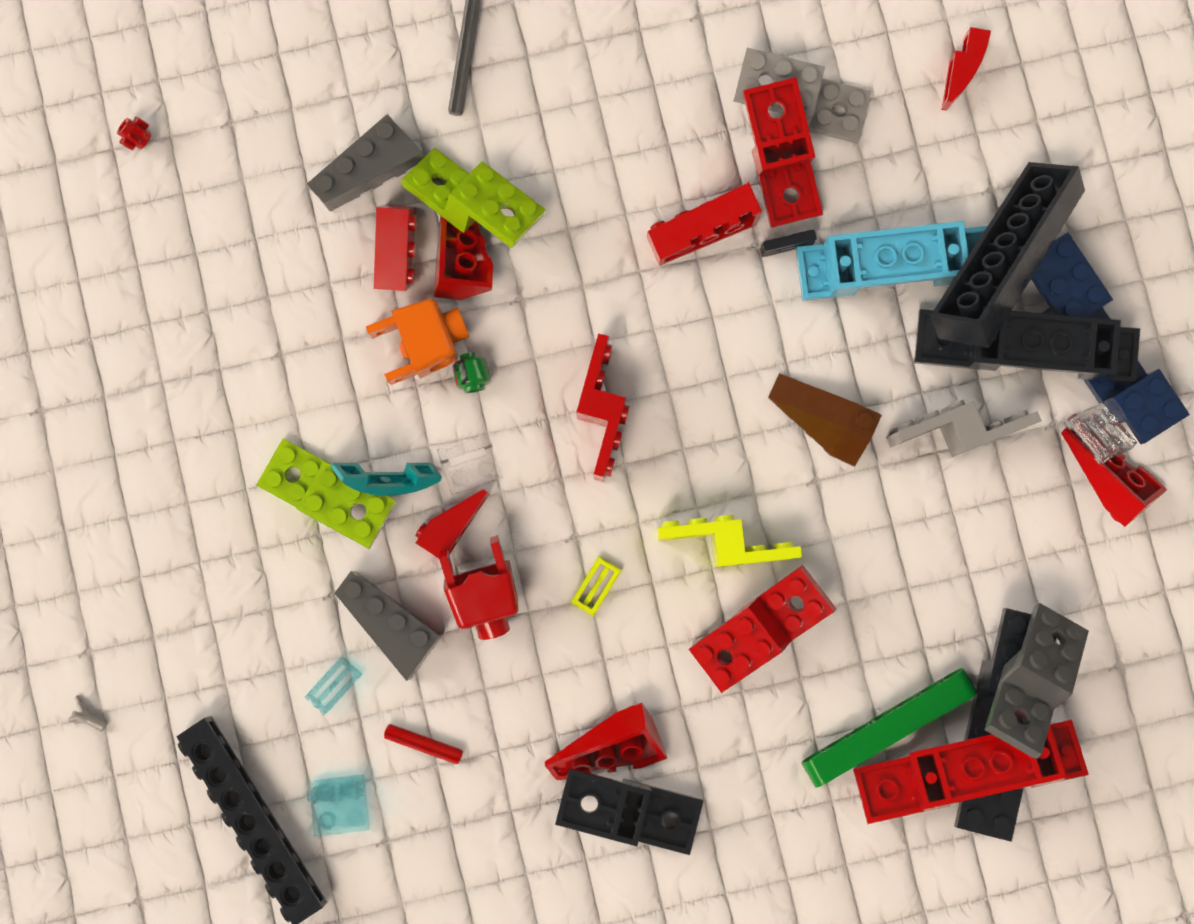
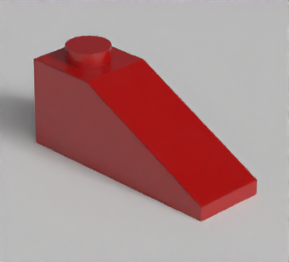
M483 489L431 519L428 524L423 523L415 534L418 538L415 543L438 559L440 551L448 549L450 555L490 494Z

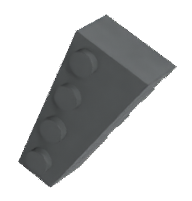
M387 114L312 178L307 185L312 193L331 212L360 197V194L381 186L383 182L395 176L399 177L405 174L407 170L416 166L424 158V155Z
M350 571L335 592V595L406 681L413 677L443 636L356 571Z

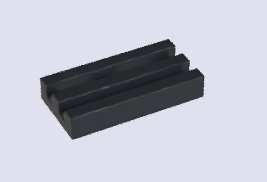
M812 229L763 241L760 247L762 258L796 250L799 246L814 245L815 240H817L815 230Z

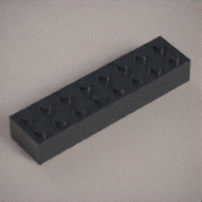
M1028 162L930 315L939 339L990 347L1085 192L1079 166Z

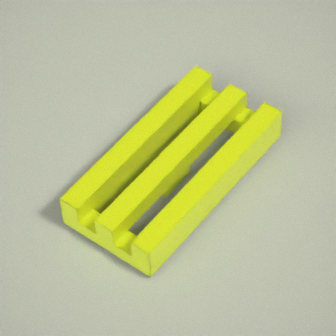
M598 556L570 603L594 617L622 570ZM599 565H604L603 571L582 604L578 601ZM612 570L614 573L593 608L587 607L608 571Z

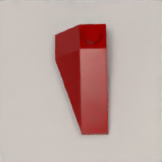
M639 703L614 713L547 759L545 767L556 780L567 779L569 768L587 773H592L594 770L607 769V772L611 773L617 772L616 767L632 765L633 769L652 765L666 760L667 754L652 716L643 703Z

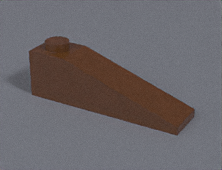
M780 373L768 396L770 401L797 423L829 456L853 467L856 466L869 444L882 416L858 403Z

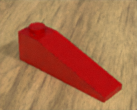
M440 216L434 297L463 300L492 290L493 263L491 257H488L485 248L486 242L484 236H481L477 221L463 233Z
M1075 422L1061 432L1102 505L1110 513L1111 517L1124 527L1135 520L1168 490L1142 466L1139 465L1135 468L1124 461L1126 455L1120 451L1115 453L1108 450L1101 438L1079 423Z

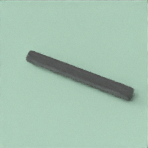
M465 0L448 106L449 114L454 116H461L463 114L481 0Z

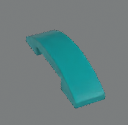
M332 463L331 467L339 479L348 487L362 493L379 496H395L417 492L435 485L442 478L431 463H406L404 472H365L358 463Z

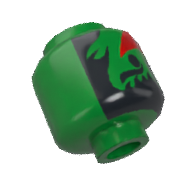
M475 352L464 353L460 355V360L453 364L452 368L457 388L464 390V393H475L485 390V385L490 382V376L484 357H476Z

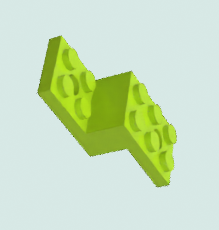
M436 148L430 151L401 181V186L464 233L477 221L510 248H513L543 217L546 210L483 161L468 173ZM432 179H441L445 182V185L438 186L433 183ZM509 209L514 213V216H505L501 210Z
M282 438L256 486L370 549L397 501L387 495L366 494L348 487L333 471L331 464ZM296 467L300 470L301 476L297 482L292 483L287 478V472L291 468ZM357 504H363L366 508V514L362 519L356 520L352 516V508Z

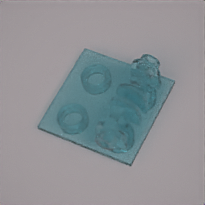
M364 774L309 781L310 790L307 791V800L311 802L314 837L369 830Z

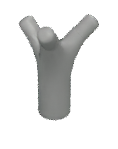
M75 696L79 712L73 711L72 716L74 717H69L68 721L70 723L82 722L102 732L107 722L93 715L83 705L80 696Z

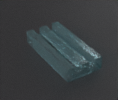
M341 656L304 698L310 701L325 716L363 674L344 656ZM344 665L346 668L316 699L314 695ZM351 671L354 674L353 677L324 706L322 702Z

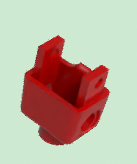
M498 535L490 537L495 564L455 574L448 549L439 552V560L445 577L443 589L457 626L460 629L475 627L480 640L494 639L509 632L510 626L507 617L514 616L519 611L510 560L505 561Z

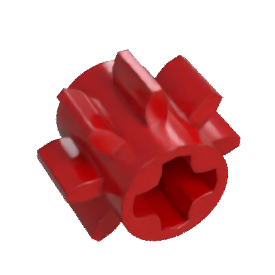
M136 116L133 121L127 117L117 130V135L122 137L119 143L132 151L135 147L140 150L143 149L151 137V133L146 130L149 124Z

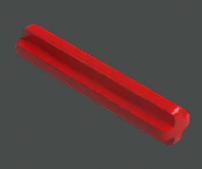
M389 724L384 732V738L453 764H459L463 751L459 748Z

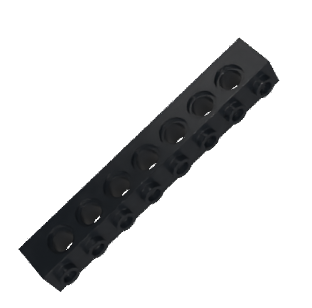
M213 717L203 718L177 735L179 750L185 757L188 756L194 765L192 770L199 780L203 779L208 788V797L214 804L217 803L222 810L221 817L228 827L233 828L237 834L236 841L243 851H247L252 859L250 861L252 868L258 875L261 874L266 881L265 888L268 894L273 899L276 898L281 905L280 912L283 918L288 923L299 924L322 909L327 904L325 897ZM203 744H207L211 748V756L209 758L204 757L201 753V746ZM217 767L224 769L226 772L224 781L216 778L215 771ZM231 791L239 793L241 797L239 805L231 802ZM246 814L254 817V828H249L245 825L244 817ZM260 838H264L269 841V851H263L260 849ZM274 862L283 864L285 868L284 875L275 873L273 869ZM289 886L298 888L300 892L299 898L290 897L288 894Z

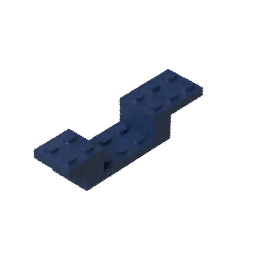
M1069 232L1065 233L1053 242L1031 278L1050 307L1042 313L1110 319L1103 306L1113 301V298ZM1139 361L1137 364L1136 383L1134 384L1083 379L1113 426L1126 422L1140 445L1145 444L1190 415L1161 370L1157 369L1147 374Z

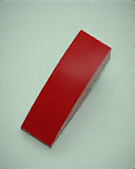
M970 27L965 34L962 51L956 50L949 60L941 110L947 111L973 79L987 50L991 30Z

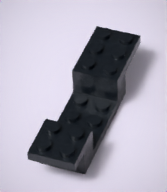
M919 309L914 364L996 371L1000 366L1078 373V379L1136 383L1140 328L1120 327L1121 320L1011 311L990 347L987 348L939 339L930 317L934 310Z
M1003 608L991 662L982 661L976 685L978 693L973 699L964 740L991 735V733L985 731V727L1004 665L1022 649L1032 614ZM1015 715L1017 721L1020 724L1024 725V721L1022 720V718L1018 715ZM1024 788L959 802L954 827L1012 842Z

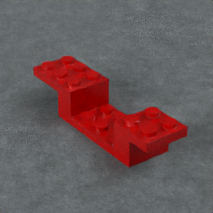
M1072 719L1050 724L1042 755L1037 759L991 734L911 752L907 757L853 769L867 825L949 807L954 803L1026 787H1039L1089 775Z

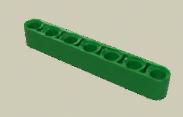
M960 668L805 758L801 764L814 787H820L971 699L978 692L964 668Z

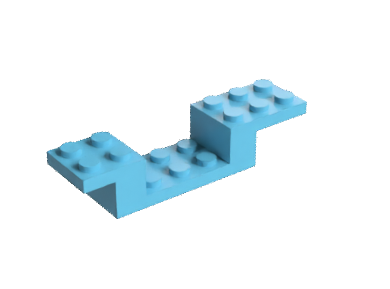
M964 221L832 235L827 237L824 244L799 246L796 248L802 301L853 296L861 288L933 281L934 287L950 285L987 226L965 228Z

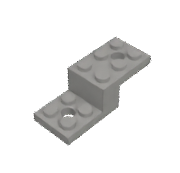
M747 47L733 102L745 104L742 94L743 90L762 86L759 78L763 75L770 76L773 79V83L796 77L809 132L858 144L871 91L822 79L825 66ZM773 104L768 108L769 111L783 114L781 106ZM836 105L842 106L846 111V115L843 117L835 116L832 112V107Z
M960 400L941 409L942 414L936 410L916 419L918 424H914L913 420L897 426L892 429L893 434L886 439L891 448L940 428L951 456L955 457L1039 423L1042 420L1038 411L1028 414L1027 410L1003 419L1005 424H1003L1002 420L984 426L974 401L965 404L964 400Z

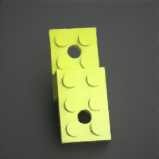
M734 515L718 516L715 518V522L707 523L706 518L690 519L688 521L689 525L679 526V521L663 522L661 524L662 528L656 530L657 541L711 536L714 568L802 558L801 546L793 547V542L774 544L771 550H766L765 545L749 546L745 552L741 519L734 520Z

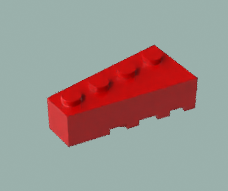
M748 182L690 211L681 212L667 222L660 221L650 227L651 230L647 232V239L658 265L661 266L756 226L762 211Z

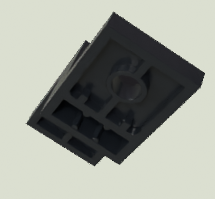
M569 768L555 825L636 847L638 842L690 855L703 799L624 778L621 782ZM586 796L595 797L598 802L596 809L593 811L584 810L581 805L582 799ZM666 813H674L677 816L678 821L674 827L668 828L662 824V817Z

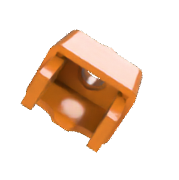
M427 299L392 310L393 316L366 326L367 332L372 339L396 329L400 332L402 341L399 348L403 358L411 360V364L385 373L386 380L390 385L416 375L421 379L456 362L459 356L454 343L470 337L459 309L455 308L442 313L438 304L433 299Z

